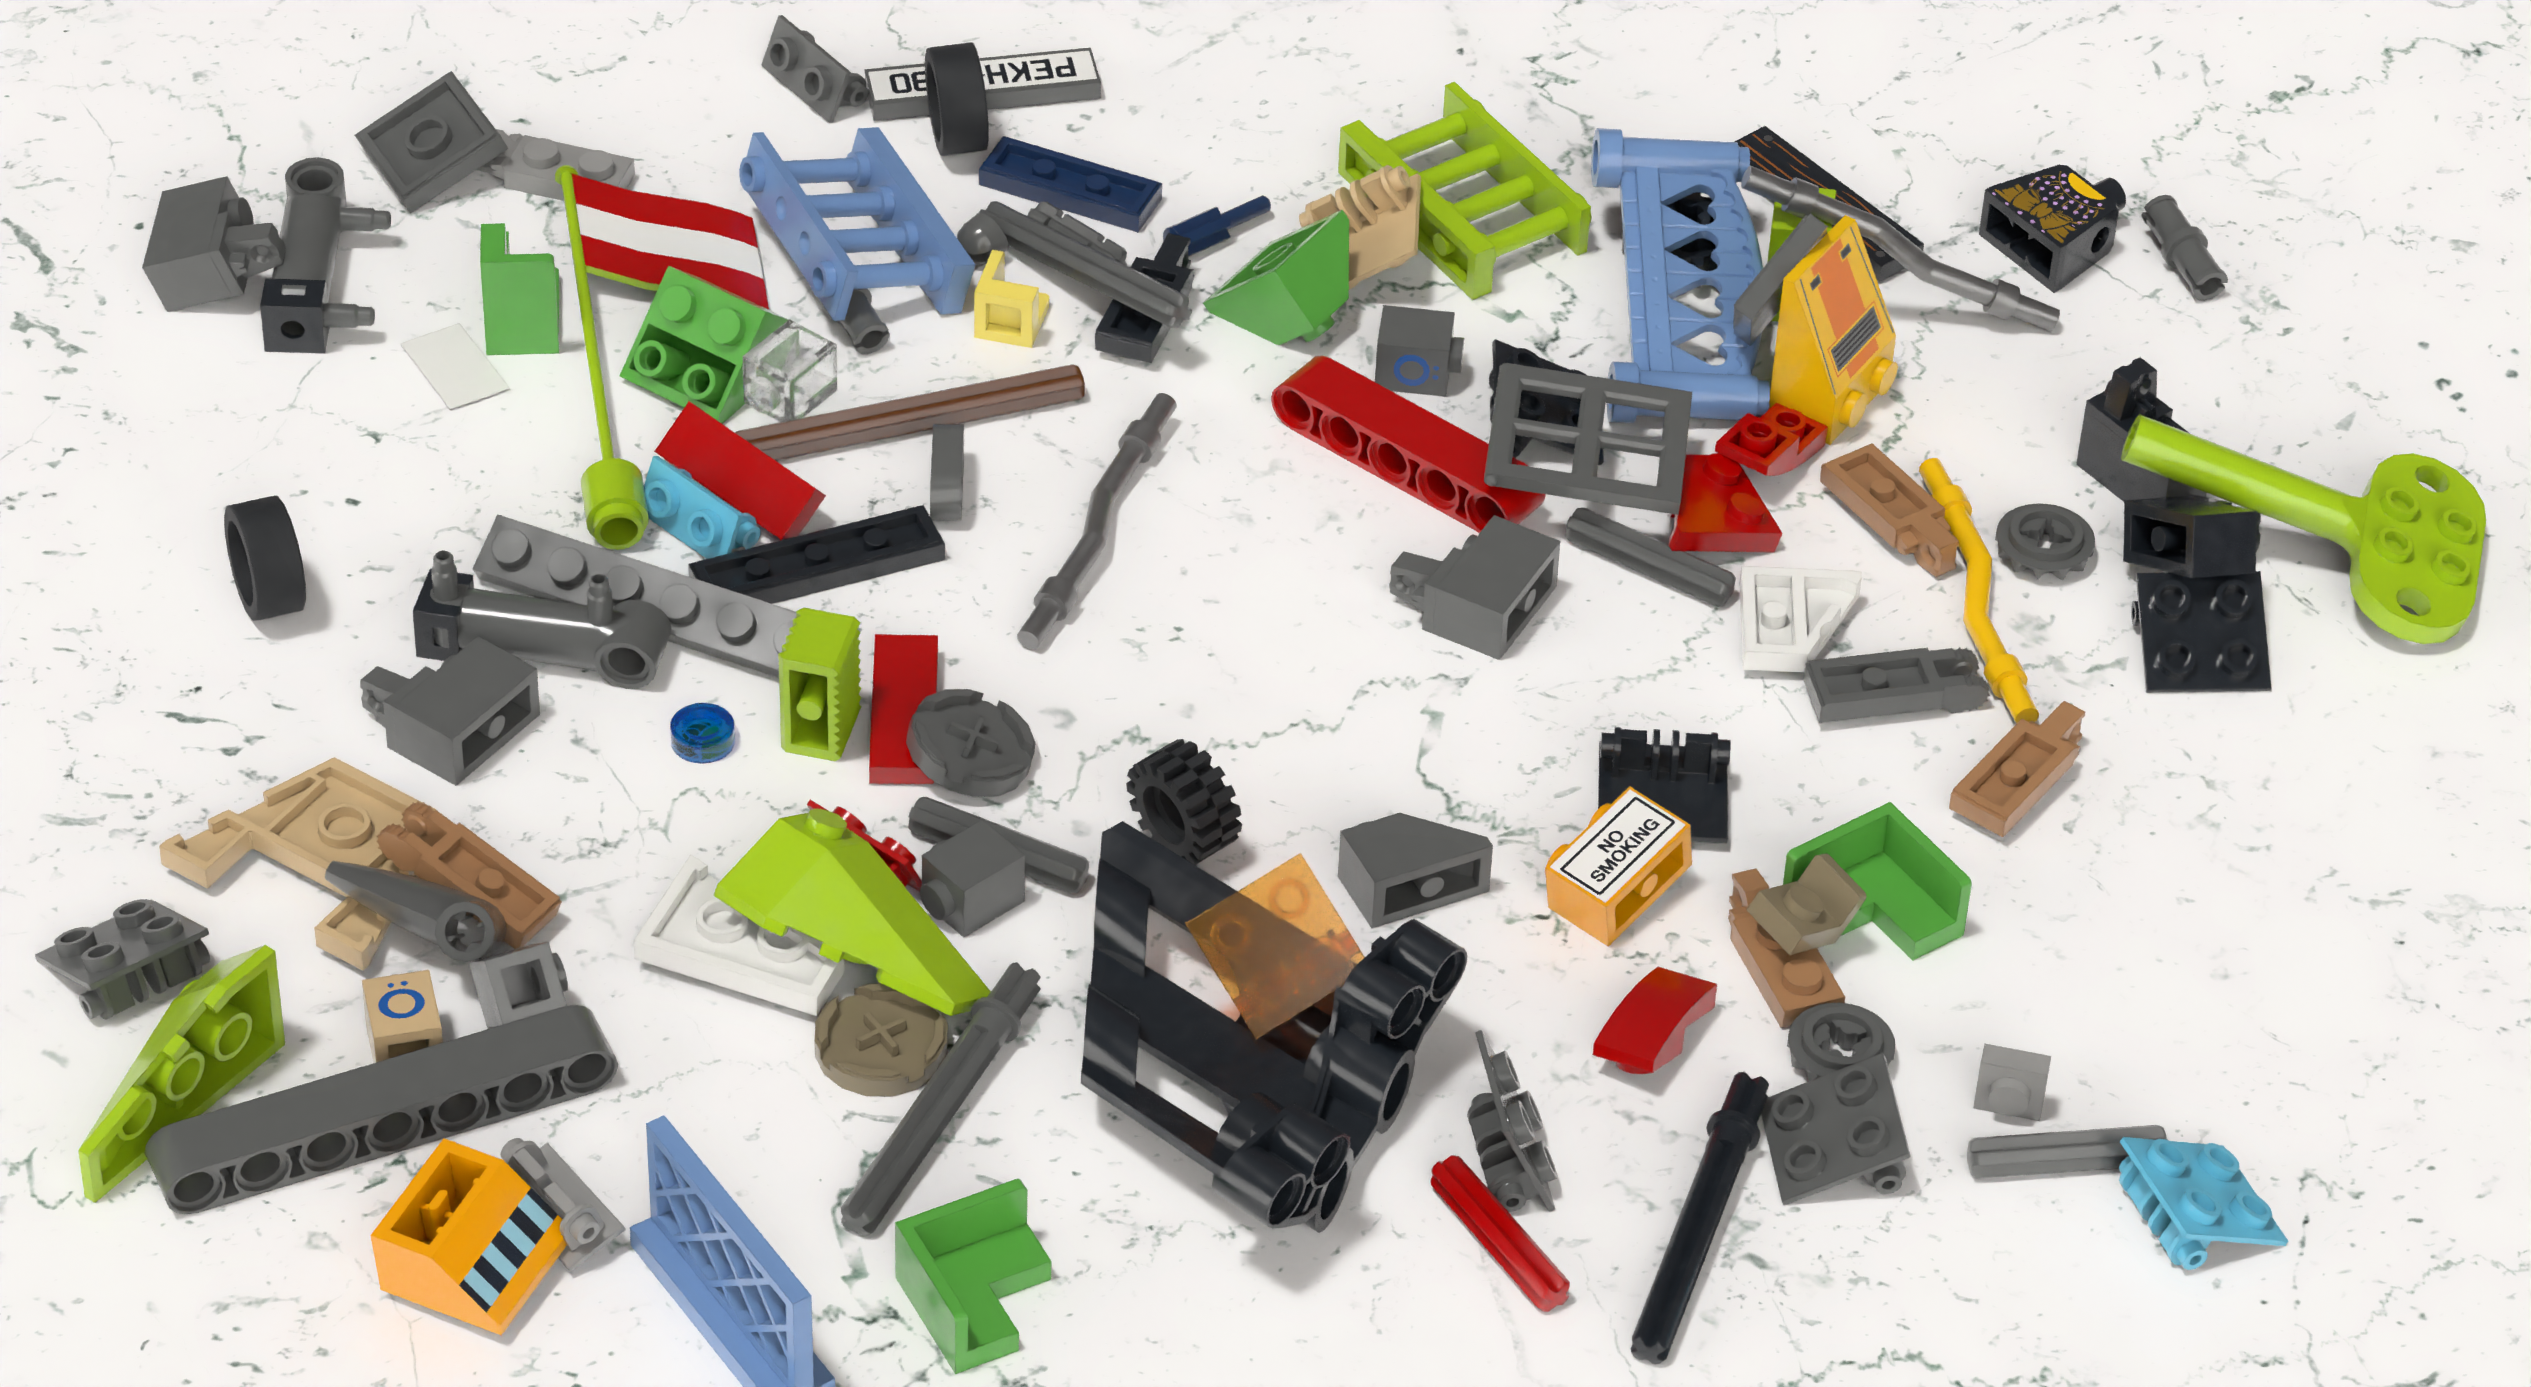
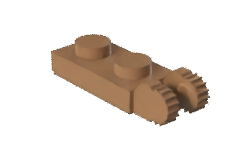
M413 802L402 813L403 818L401 819L404 822L403 827L400 824H388L377 835L378 840L376 842L379 844L378 849H381L382 855H385L388 860H392L394 865L402 871H415L414 874L420 879L459 890L486 900L496 906L504 916L507 930L504 942L514 949L523 947L559 911L562 901L558 895L460 822L456 825L439 811H434L425 802ZM474 914L472 918L481 923L480 918Z

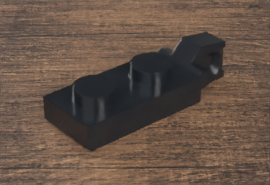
M1168 233L1154 260L1136 257L1130 268L1188 296L1195 277L1194 269H1189L1191 260L1188 257V246L1191 243V239ZM1113 299L1096 329L1095 350L1152 363L1170 327Z

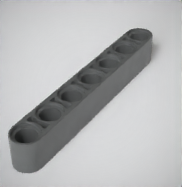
M569 1005L169 1124L151 1136L146 1144L145 1155L169 1209L179 1214H194L594 1093L611 1082L617 1073L618 1062L593 1012L586 1006Z

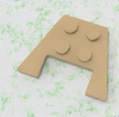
M333 757L264 791V802L240 814H236L228 809L208 819L209 829L185 841L180 834H177L165 840L159 846L161 864L207 889L247 852L255 849L347 897L314 927L316 946L364 971L370 965L391 922L325 879V873L332 861L380 868L414 877L415 871H402L394 865L392 860H388L385 855H382V851L378 849L379 844L376 841L378 840L377 835L380 834L379 832L388 824H400L403 827L402 813L413 802L416 803L419 800Z

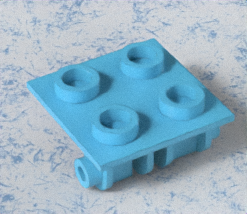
M2123 1137L2120 1143L2129 1156L2119 1166V1171L2121 1172L2119 1178L2120 1185L2129 1194L2142 1218L2148 1221V1227L2152 1233L2160 1236L2158 1240L2173 1264L2182 1265L2186 1270L2200 1267L2207 1260L2208 1253L2206 1248L2211 1241L2286 1246L2289 1242L2273 1219L2269 1205L2256 1194L2239 1169L2240 1165L2237 1158L2223 1145L2177 1142L2166 1139L2153 1140Z

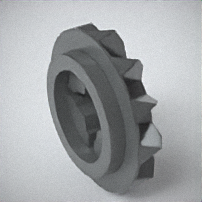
M2028 504L2009 511L1999 521L1995 540L1998 542V557L2011 560L2014 572H2021L2027 569L2034 571L2037 580L2044 573H2052L2057 578L2064 580L2069 570L2084 571L2088 558L2093 556L2095 547L2094 532L2085 519L2069 509L2052 504ZM2043 534L2049 535L2050 548L2038 547L2039 540L2043 539Z
M1825 1003L1807 1009L1793 1021L1789 1029L1787 1047L1791 1051L1792 1067L1806 1069L1808 1079L1811 1081L1881 1053H1884L1889 1067L1890 1062L1894 1060L1895 1038L1887 1023L1872 1011L1848 1003ZM1830 1038L1834 1043H1838L1843 1050L1852 1049L1851 1057L1843 1056L1838 1049L1829 1050Z

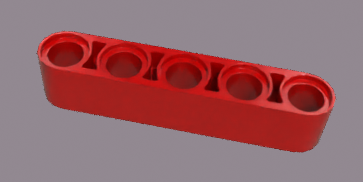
M1323 355L1315 356L1272 392V407L1277 417L1288 428L1478 533L1482 531L1494 515L1520 524L1544 503L1546 494L1489 486L1484 482L1489 446L1487 442L1332 358ZM1512 457V464L1528 466L1524 462Z

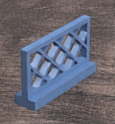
M663 1115L646 1123L651 1217L630 1227L631 1247L743 1387H835L834 1376L813 1352L812 1295L666 1116Z

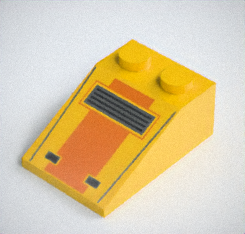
M1845 215L1783 278L1769 409L1777 402L1828 426L1826 444L1831 445L1847 426L1853 428L1858 424L1865 412L1866 406L1877 394L1883 396L1888 392L1898 370L1897 363L1893 361L1896 334L1856 219Z

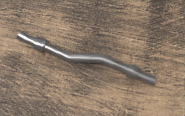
M1749 166L1743 175L1741 188L1782 204V211L1803 219L1805 215L1809 216L1811 213L1816 218L1836 225L1845 215L1856 219L1861 236L1872 240L1917 278L1982 304L1983 311L2004 320H2008L2013 316L2048 331H2052L2060 316L2059 309L2020 294L2018 286L2003 280L1995 279L1993 282H1989L1932 259L1883 218L1819 193L1817 185L1797 177L1790 182L1753 166Z
M1165 393L1157 394L1141 419L1132 421L1118 441L1119 452L1091 492L1083 535L1058 574L1046 579L1034 597V610L1017 634L1018 641L1024 647L1032 650L1037 649L1054 623L1065 619L1077 601V588L1106 546L1115 500L1138 465L1150 460L1161 443L1160 432L1177 408L1176 401L1170 395Z

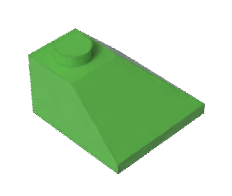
M1340 210L1271 241L1203 302L1209 313L1278 346L1302 336L1305 342H1310L1321 336L1335 324L1331 315L1349 299V218L1343 210Z

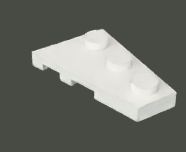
M690 854L635 937L634 959L818 1016L845 972L844 959L836 963L819 955L818 953L823 942L789 927L787 934L783 937L772 933L713 896L719 881L708 875L707 864Z

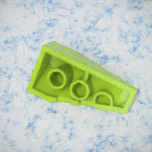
M263 945L220 961L201 978L188 983L179 996L172 1001L78 1150L84 1195L87 1199L96 1203L147 1160L145 1155L146 1144L159 1129L169 1124L203 1114L285 1045L275 950L267 945Z

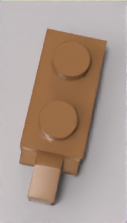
M1873 443L1821 465L1820 482L1894 549L1897 548L1899 553L1905 556L1913 553L1917 564L1935 577L1956 569L1955 558L1959 540L1949 532L1951 527L1944 519L1945 508Z
M2063 701L2041 725L2033 721L2028 722L2021 719L1953 788L1949 809L2004 837L2073 766L2075 759L2079 755L2080 746L2077 743L2082 738L2080 730L2082 719L2085 717L2086 712Z
M1757 868L1732 874L1731 878L1734 882L1729 902L1733 909L1729 910L1728 915L1731 925L1730 940L1780 1028L1791 1026L1793 1021L1802 1012L1811 1007L1825 1003H1845L1846 997L1817 948L1789 955L1746 910L1760 890L1769 888V885Z

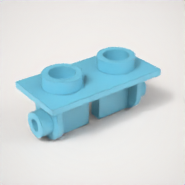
M657 455L652 457L644 484L650 520L706 559L729 554L732 552V549L740 547L749 549L757 543L761 531L756 526L755 517L749 513L739 512L692 480L691 474L685 469H676Z

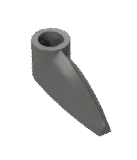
M332 861L326 870L325 879L342 892L395 925L438 945L442 952L453 960L468 962L489 957L499 950L505 940L507 928L504 916L496 906L486 900L431 881L375 867ZM475 914L482 921L477 927H484V939L471 942L466 946L460 940L465 934H458L457 932L459 920L471 919Z

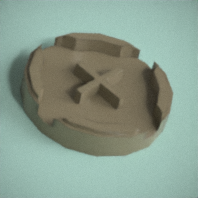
M883 984L863 985L854 988V995L846 997L840 1002L838 995L823 1008L815 1021V1058L823 1074L842 1089L863 1096H897L922 1087L930 1080L947 1055L948 1023L942 1012L940 1015L934 1008Z

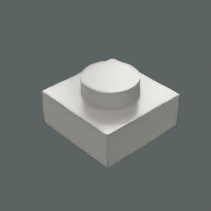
M1984 1043L1973 1108L2040 1121L2051 1056Z

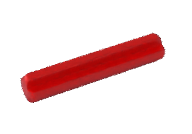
M1451 1155L1444 1161H1438L1431 1169L1433 1176L1430 1183L1443 1200L1537 1308L1549 1312L1557 1305H1563L1569 1298L1568 1290L1570 1288V1281L1462 1158Z

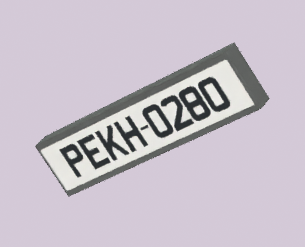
M1091 47L979 58L988 110L1101 98V81ZM925 63L864 69L866 88L869 91L868 101L873 121L930 116L926 91Z

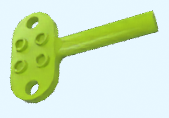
M2141 414L2135 419L2123 447L2122 461L2244 508L2255 510L2257 513L2341 545L2351 557L2349 578L2351 593L2368 618L2379 628L2407 641L2431 644L2445 642L2459 633L2475 604L2486 527V513L2484 502L2474 485L2456 469L2435 458L2414 453L2393 455L2378 464L2362 493V497H2357ZM2419 482L2431 486L2436 492L2426 489ZM2399 604L2408 606L2418 615L2405 611Z

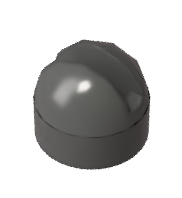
M977 213L964 223L957 233V239L975 265L981 266L986 264L992 250L1003 252L1008 250V241L1004 232L991 217L984 213Z

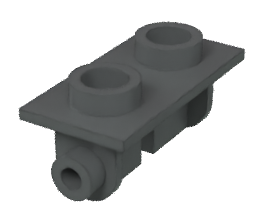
M778 15L761 66L829 123L834 122L839 106L852 105L857 107L862 105L869 94L866 88V80L858 73H851L815 42V38L811 33L806 30H800L786 17Z

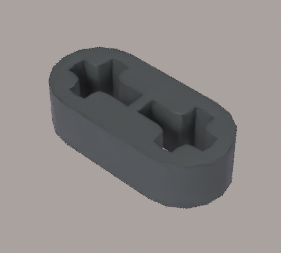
M933 424L930 517L932 520L961 521L964 476V424Z

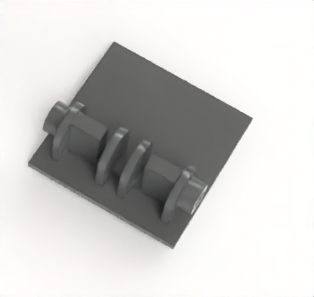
M139 899L121 905L113 912V918L92 928L79 927L62 933L54 940V946L35 954L37 961L87 989V992L79 995V1002L89 1019L100 1015L103 1019L107 1020L134 1006L133 996L140 1003L148 1000L149 990L146 981L155 993L161 994L167 990V986L172 988L202 973V966L210 962L209 952L201 938L209 935L208 928L152 899Z
M1479 1030L1475 1034L1492 1093H1482L1474 1097L1467 1117L1474 1140L1476 1141V1150L1480 1156V1164L1487 1187L1508 1212L1521 1209L1525 1205L1526 1200L1540 1195L1548 1211L1555 1210V1205L1548 1182L1557 1179L1558 1175L1544 1141L1536 1142L1534 1132L1543 1128L1536 1103L1528 1090L1517 1093L1516 1090L1521 1088L1520 1082L1508 1053L1502 1051L1495 1054L1482 1030Z
M1884 1053L1767 1098L1761 1116L1781 1201L1784 1206L1864 1176L1867 1183L1875 1187L1876 1191L1881 1194H1891L1901 1188L1902 1181L1906 1176L1903 1160L1910 1158L1911 1155Z

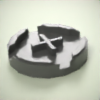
M945 689L925 697L910 720L906 744L913 762L928 778L946 789L972 797L999 796L1016 789L1028 775L1035 752L1036 742L1028 723L1013 707L1000 700L997 706L983 701L984 693L971 689Z

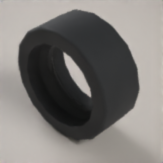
M968 42L927 48L925 54L926 91L932 131L939 154L945 156L987 150L989 142L987 100L982 68L974 43Z
M274 495L226 506L224 530L228 557L239 597L251 620H263L302 611L306 602L304 568L298 540L285 504L279 496Z

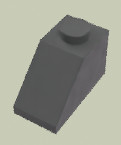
M1396 813L1374 821L1363 822L1357 826L1340 831L1338 878L1370 927L1375 928L1489 892L1493 845L1486 836L1407 814Z

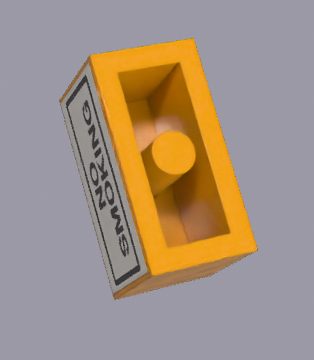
M1629 786L1612 804L1606 803L1602 805L1592 816L1588 827L1570 844H1563L1558 847L1549 858L1545 867L1548 908L1609 947L1692 865L1690 824Z

